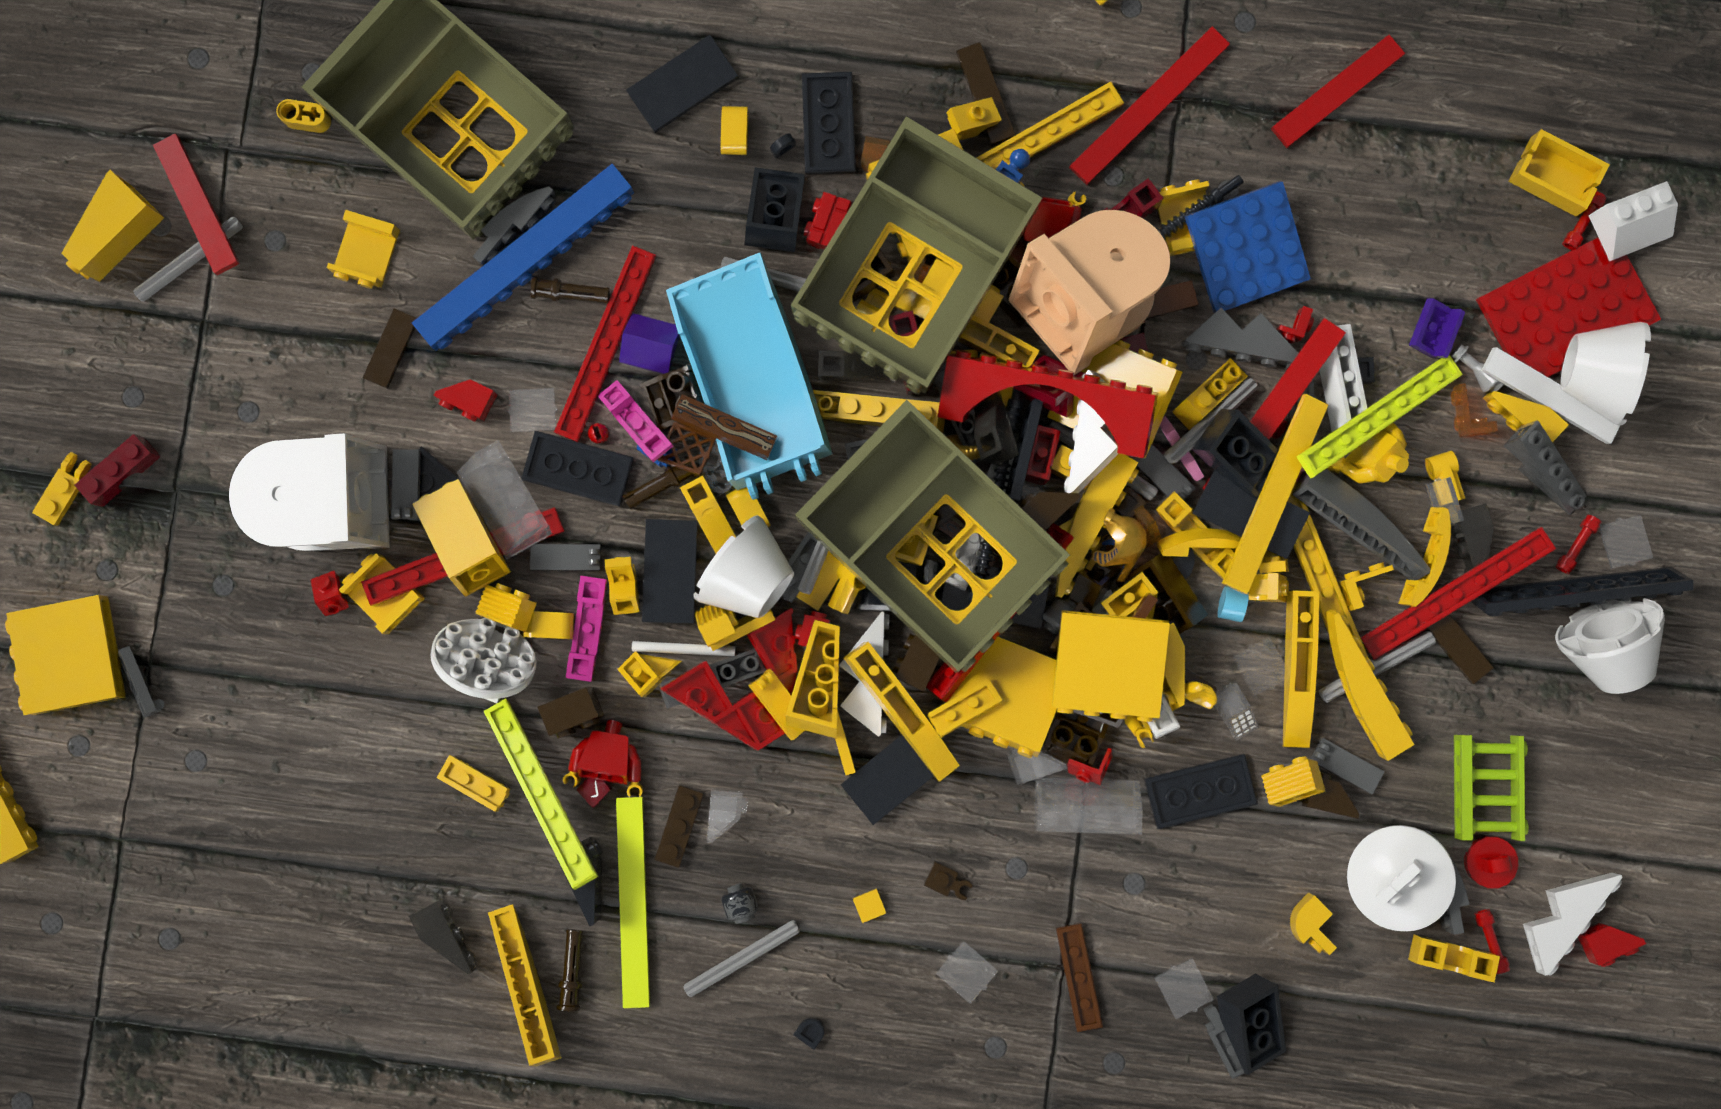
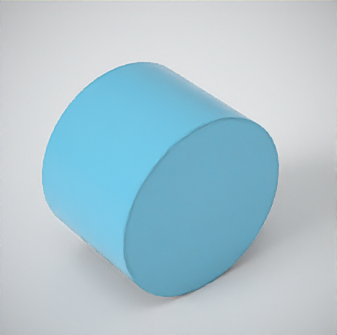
M1225 586L1219 601L1218 618L1242 622L1247 610L1249 592L1248 594H1242Z

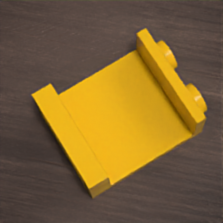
M1197 179L1185 183L1183 187L1176 188L1175 185L1161 188L1160 194L1164 199L1160 207L1157 208L1161 225H1167L1168 220L1173 221V216L1178 217L1180 211L1184 213L1185 208H1191L1192 203L1197 204L1198 199L1203 200V195H1207L1206 190L1209 187V182L1200 183V180ZM1186 224L1183 225V229L1178 228L1177 233L1172 232L1170 238L1165 237L1170 256L1195 251Z
M345 210L343 220L348 225L335 264L328 263L327 268L334 273L333 277L348 282L349 278L358 280V285L372 289L373 285L382 288L400 230L394 224Z
M376 553L373 556L370 554L361 562L360 565L362 567L356 573L352 572L342 581L343 586L339 591L343 594H348L377 624L375 627L382 634H389L425 598L415 589L370 606L361 581L395 569L383 555Z

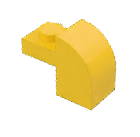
M631 557L605 559V570L609 581L610 603L613 614L639 612L637 575L635 564H632Z
M1307 893L1291 913L1290 926L1293 935L1303 944L1310 938L1308 943L1319 954L1323 951L1331 955L1337 948L1319 930L1333 913L1315 895Z

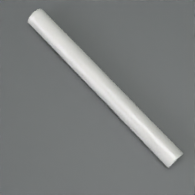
M633 641L632 651L735 656L736 646H723L712 651L711 647L701 644Z

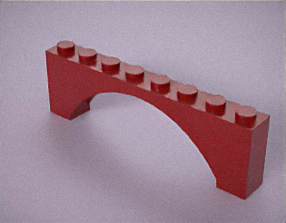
M956 350V354L953 353L947 356L937 415L939 418L964 422L968 419L969 412L997 391L1026 384L1048 385L1067 391L1088 404L1111 431L1118 445L1117 453L1144 458L1147 455L1159 394L1158 392H1153V387L1138 384L1136 388L1127 387V382L1111 379L1110 383L1101 382L1100 377L1085 374L1084 378L1075 377L1074 372L1059 369L1058 373L1049 372L1046 366L1033 365L1032 368L1022 366L1023 362L1016 360H1007V363L997 362V357L982 355L981 358L971 357V352Z

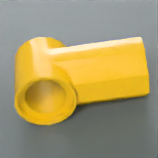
M1447 451L1426 458V471L1435 482L1442 505L1465 499L1457 474L1459 464L1454 452Z
M841 563L837 570V576L840 580L828 606L848 615L858 591L866 586Z

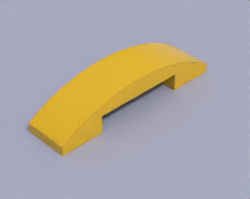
M1175 491L1156 509L1158 514L1175 533L1207 528L1196 515L1192 514V508ZM1191 547L1193 552L1208 567L1224 579L1234 555L1231 548Z
M1431 507L1423 532L1431 534L1423 558L1431 569L1430 573L1418 580H1406L1398 603L1400 605L1416 607L1430 593L1442 573L1451 537L1449 509L1445 507Z
M1191 529L1157 541V547L1162 556L1188 557L1189 547L1232 548L1235 552L1241 537L1222 529Z

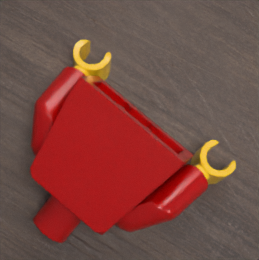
M1073 192L1068 197V201L1042 197L1037 212L1022 235L1024 240L1033 241L1043 234L1049 239L1080 220L1082 210L1080 206L1085 203L1086 196L1083 194L1079 202L1074 198L1076 192Z
M608 720L605 732L592 731L590 737L584 738L572 750L568 766L570 772L563 777L564 784L568 783L569 776L575 779L573 788L580 784L581 777L628 785L629 780L631 783L628 786L627 795L630 797V789L637 787L640 790L639 797H641L643 792V786L639 783L641 781V760L636 747L629 744V737L620 735L622 727L620 722Z

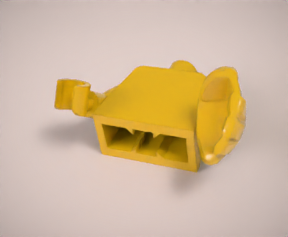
M1392 423L1354 449L1346 458H1341L1327 469L1330 472H1341L1360 484L1373 481L1385 483L1396 472L1403 473L1409 466V454L1405 450L1407 443L1404 434Z
M1200 682L1185 683V698L1207 709H1212L1216 705L1217 695L1213 688ZM1126 715V719H1124L1125 724L1134 736L1137 737L1141 748H1145L1142 741L1143 738L1148 737L1154 742L1148 722L1137 720V716Z

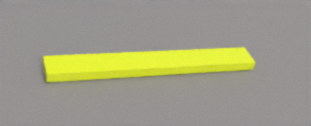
M1450 354L1447 358L1438 359L1296 456L1310 479L1315 477L1463 375Z
M504 699L486 709L484 713L571 887L576 890L597 878L598 875L509 700Z
M643 797L616 798L623 1008L650 1007Z

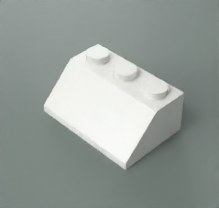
M1666 181L1606 204L1588 216L1609 261L1671 238L1674 233L1678 203Z

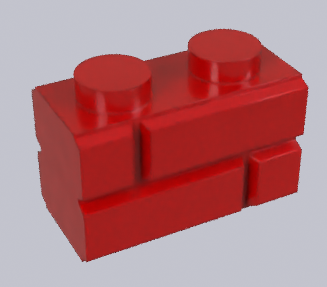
M823 192L821 198L817 197L812 212L816 213L813 222H807L803 234L807 236V244L825 250L852 206V202L827 192Z
M1041 425L1037 426L1025 481L1039 485H1045L1049 481L1050 468L1053 466L1060 435L1059 430Z

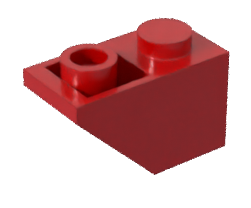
M469 379L437 390L433 396L440 400L438 403L440 406L453 411L454 407L463 411L461 416L475 422L477 418L485 421L498 394Z
M1601 923L1589 927L1587 931L1578 936L1589 962L1601 967L1615 963V958L1619 956H1629L1637 953L1639 947L1646 944L1643 938Z

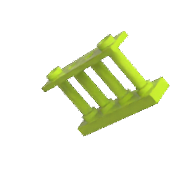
M1454 735L1455 839L1473 840V834L1476 832H1511V839L1525 841V835L1528 834L1529 827L1528 821L1525 819L1524 757L1527 756L1528 746L1526 741H1524V736L1510 735V743H1475L1472 740V735ZM1475 753L1510 754L1511 769H1475L1472 766V756ZM1475 779L1511 780V796L1475 795L1472 782H1475ZM1475 806H1511V822L1475 821L1473 819V808Z

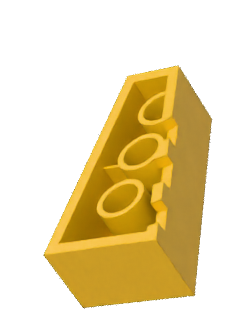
M817 620L814 621L786 712L787 726L837 739L840 626Z

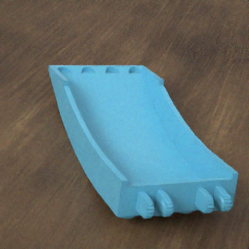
M757 253L667 289L666 292L678 334L687 352L704 403L777 435L767 460L716 439L728 482L737 490L747 487L752 500L759 498L756 483L762 481L766 493L771 494L774 492L770 478L793 469L796 470L799 480L801 482L807 480V475L803 465L808 463L811 464V469L815 476L821 475L822 471L818 460L833 453L802 357L762 254Z

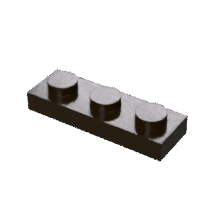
M682 785L678 786L654 860L677 868L680 867L704 795L703 792Z

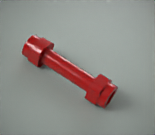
M1596 191L1590 205L1583 212L1573 231L1568 232L1562 243L1565 248L1574 250L1580 246L1584 239L1582 234L1591 221L1588 215L1603 207L1607 199L1604 194Z
M1592 515L1586 516L1580 524L1582 530L1566 556H1561L1557 562L1556 568L1559 571L1569 575L1577 565L1576 558L1590 535L1597 533L1602 523L1601 520Z
M1490 909L1475 912L1477 925L1483 929L1490 953L1500 956L1496 974L1510 971V964L1507 957L1502 955L1492 925L1495 923L1493 914H1491Z

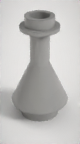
M1461 344L1451 355L1454 358V362L1461 360L1473 370L1482 392L1498 391L1503 383L1482 372L1484 363H1480L1466 351L1469 347H1464Z

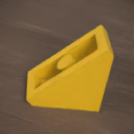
M1141 572L1101 602V605L1109 615L1131 617L1146 593L1149 592L1157 598L1158 591L1144 573ZM1155 605L1146 619H1153Z
M634 652L618 668V671L641 697H647L682 661Z

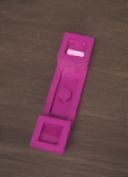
M618 380L598 395L603 404L652 462H655L673 447L672 443L656 427Z
M580 576L577 596L578 606L566 678L592 682L601 636L607 579Z

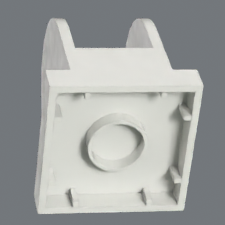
M348 434L325 435V438L272 441L250 451L238 464L230 484V506L239 527L253 540L269 546L289 547L302 551L390 548L387 446Z

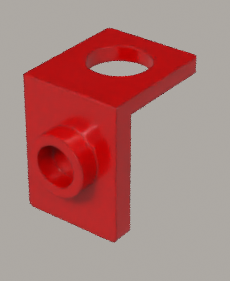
M1107 749L1099 769L1069 759L1067 763L1068 773L1075 775L1082 782L1089 783L1091 781L1101 785L1112 760V749Z

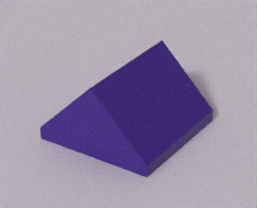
M632 313L623 331L619 362L661 374L670 372L680 336L676 324Z

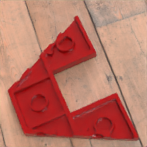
M789 608L777 615L774 621L750 632L747 636L766 669L773 671L792 696L796 683L797 660L796 653L794 652L795 636H793L792 627L793 609ZM707 661L701 662L660 688L669 696L754 750L762 749L785 734L753 691L731 704Z

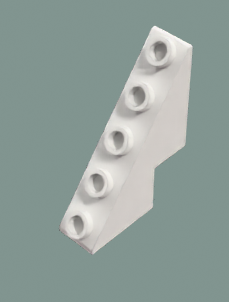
M1088 370L1086 372L1088 375L1100 377L1095 371ZM1081 399L1077 405L1078 425L1073 430L1074 451H1071L1068 462L1071 467L1070 477L1066 478L1064 486L1065 492L1078 494L1119 454L1117 453L1118 445L1105 422Z
M882 611L850 652L863 642L869 641L883 660V655H888L889 640H884V630H889V614H884ZM843 660L839 666L857 679L859 683L844 700L841 707L879 737L881 733H886V718L881 717L882 708L847 662Z
M1608 873L1545 890L1553 916L1523 924L1538 973L1546 976L1556 972L1559 967L1558 962L1564 954L1567 955L1572 951L1575 946L1574 941L1579 934L1587 931L1594 914L1599 913L1605 907L1607 897L1620 887L1622 875Z

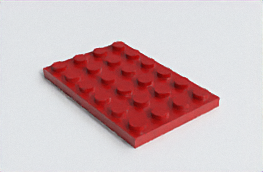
M1599 237L1476 299L1502 350L1546 377L1562 370L1567 348L1575 334L1635 322H1645L1651 325L1661 320L1628 256L1625 255L1609 261Z

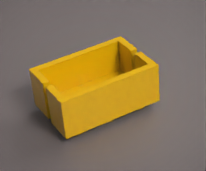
M1540 129L1530 138L1521 155L1522 159L1517 163L1508 182L1577 216L1587 210L1597 191L1595 187L1600 185L1610 164Z

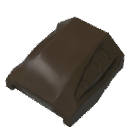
M691 365L661 374L640 384L641 388L645 390L657 424L656 427L660 431L671 428L674 422L679 423L672 420L671 417L682 394L704 403Z
M1057 712L1043 749L1051 757L1068 763L1069 759L1092 767L1105 737L1108 724L1075 712L1072 714Z

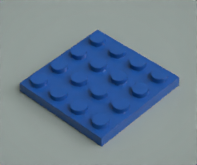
M1283 181L1270 184L1185 216L1213 313L1217 312L1220 308L1226 311L1311 279Z

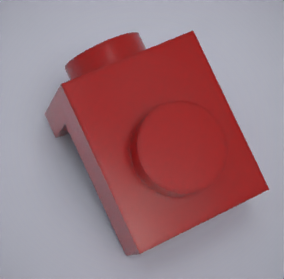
M1306 306L1301 307L1297 312L1292 328L1280 325L1276 330L1289 343L1299 342L1304 338L1305 333L1309 332L1314 322V318L1311 317L1313 309Z
M335 570L310 579L315 604L325 616L336 614L349 608L348 602L339 591L341 585Z
M815 611L811 612V616L805 614L803 625H797L794 638L799 640V646L807 647L815 620L830 624L831 621L826 619V614Z

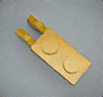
M70 452L61 463V468L57 470L32 512L54 526L60 524L79 492L74 484L83 478L91 468L92 463L84 460L76 469L74 476L70 474L78 458V455Z

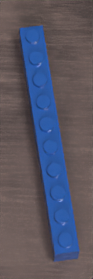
M611 164L414 320L412 324L435 351L439 348L442 350L448 347L455 335L459 332L462 334L468 331L473 325L472 322L479 316L483 318L488 315L493 309L492 306L499 300L500 302L507 300L512 295V290L518 285L523 286L532 279V274L538 269L544 270L552 263V258L559 253H566L572 247V242L577 238L586 237L592 231L591 227L599 221L600 223L606 221L612 215L611 211L616 207H623L630 202L634 194L632 187L616 167Z

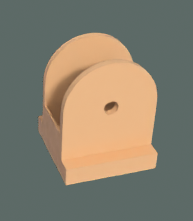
M1103 210L1091 213L1049 239L1043 234L1028 243L1008 301L1069 371L1074 372L1075 375L1088 367L1095 355L1136 330L1147 319L1154 303V294L1161 288L1169 272L1170 254L1167 244L1153 225L1135 214L1119 210Z

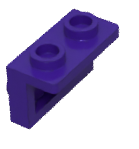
M1427 298L1409 346L1430 358H1447L1453 348L1458 330L1462 325L1465 311L1462 309H1451L1434 298Z

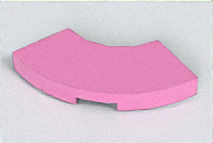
M1164 416L1160 428L1170 445L1173 446L1181 438L1166 416ZM1190 452L1186 453L1180 459L1194 481L1202 479L1204 475Z

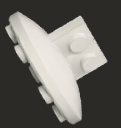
M488 618L466 619L449 623L436 635L431 648L432 665L445 683L464 694L484 698L496 704L500 698L510 697L524 690L532 681L536 670L535 652L529 642L520 634L519 630ZM495 626L506 628L504 634L496 631Z
M1394 825L1372 832L1358 844L1349 861L1347 881L1354 903L1372 922L1390 930L1414 931L1431 925L1446 912L1455 893L1456 873L1449 853L1435 837L1415 827Z

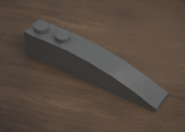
M1325 469L1311 479L1306 471L1302 472L1292 494L1386 563L1393 565V568L1410 580H1418L1430 573V567L1398 528L1358 491L1335 476L1328 469Z

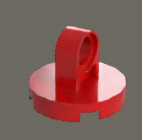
M1484 836L1472 842L1473 845L1464 856V867L1468 876L1485 888H1501L1508 885L1515 878L1518 870V856L1515 849L1506 840L1495 836Z

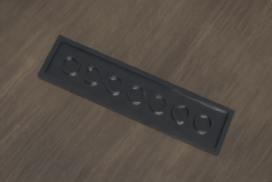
M1672 567L1497 586L1473 599L1471 602L1489 616H1500L1503 612L1508 611L1526 613L1529 609L1534 608L1552 610L1554 606L1560 605L1578 607L1580 603L1586 602L1604 604L1606 600L1612 599L1630 601L1632 597L1638 596L1656 598L1657 594L1664 593L1668 595H1682L1683 591L1693 590V580Z

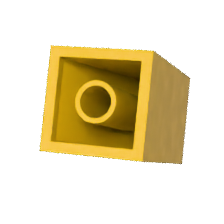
M109 170L61 254L68 259L66 265L76 274L80 273L87 280L91 277L100 282L165 217L129 182L112 170Z
M459 479L444 484L439 490L422 496L412 504L449 579L465 597L511 572L471 497Z

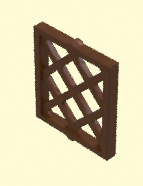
M674 422L667 439L672 445L682 440L685 448L676 451L673 445L671 448L673 453L666 456L662 455L657 460L701 476L707 460L710 459L716 438ZM681 429L690 433L683 435ZM677 430L680 437L671 440L673 432ZM694 436L697 443L687 446L685 439ZM698 436H701V437H704V438H707V439H704V440H702V441H699ZM710 442L708 451L704 452L701 445ZM699 447L701 454L692 457L690 450ZM687 452L689 459L680 462L678 455ZM675 456L677 463L668 459ZM703 457L704 460L701 466L697 468L694 461ZM691 462L692 465H693V468L687 467V466H685V464H688V463Z

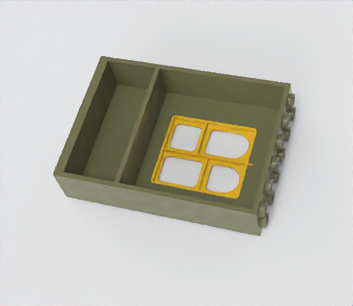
M380 0L302 86L305 92L317 104L322 106L330 116L472 240L477 236L483 235L481 231L483 227L505 208L504 205L510 199H515L521 193L523 184L527 180H532L538 174L539 167L544 161L548 162L556 153V148L561 142L565 143L570 139L574 129L567 112L438 0ZM458 81L463 82L479 97L477 103L462 119L455 118L440 104L441 98ZM488 107L493 108L515 130V141L506 150L498 151L490 148L470 130L471 124ZM429 112H434L460 135V140L443 158H438L412 135V130ZM469 146H473L486 158L488 164L485 175L473 182L462 179L451 168L455 160Z
M905 117L792 302L791 309L795 316L794 320L805 327H808L809 324L817 329L816 333L828 341L831 338L835 339L840 343L839 347L850 354L855 351L860 354L861 360L869 366H880L885 370L883 373L895 381L900 378L905 381L906 387L916 394L923 392L926 394L946 362L947 356L952 352L1037 212L1042 197L912 119ZM891 232H896L917 246L916 252L897 281H892L871 268L873 259ZM927 254H932L953 267L952 275L940 292L933 291L914 278L916 270ZM863 278H868L889 292V296L878 312L873 314L860 313L852 303L854 290ZM911 289L928 299L932 303V307L914 334L900 336L891 330L889 316L904 290Z
M908 400L885 421L795 514L796 520L955 673L960 670L966 672L977 661L973 656L978 651L981 653L985 652L995 642L992 636L997 631L1000 634L1003 633L1014 622L1011 619L1012 615L1015 612L1018 615L1023 613L1032 603L1029 598L1033 593L1036 596L1041 594L1050 584L1047 579L1051 575L1055 577L1059 575L1069 564L1066 559L1070 554ZM943 504L949 505L966 523L965 527L946 545L942 544L925 527L926 521ZM973 533H978L1002 557V570L993 579H980L955 555L956 550ZM913 535H918L945 561L944 568L926 585L921 584L895 558L896 552ZM953 573L959 574L970 585L973 592L970 605L960 611L950 610L935 597L936 590Z

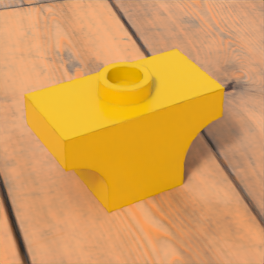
M992 97L952 107L946 112L951 128H954L959 141L978 136L982 131L997 125L1002 120Z
M1279 573L1256 574L1249 590V600L1286 602V596L1289 594L1287 577Z

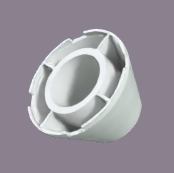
M1635 322L1575 334L1565 354L1561 372V389L1616 425L1625 424L1627 420L1623 418L1626 413H1633L1648 368L1650 354L1644 353L1645 341H1651V331L1648 323Z
M756 515L741 525L744 531L736 538L731 536L711 560L697 584L700 592L699 594L694 593L695 600L700 603L761 618L786 591L793 579L794 572L765 521Z
M1646 598L1643 599V602L1606 600L1604 604H1593L1577 611L1569 617L1570 622L1564 628L1563 625L1559 626L1555 635L1558 648L1600 690L1613 694L1627 693L1646 686L1655 678L1665 622L1663 609L1655 601Z

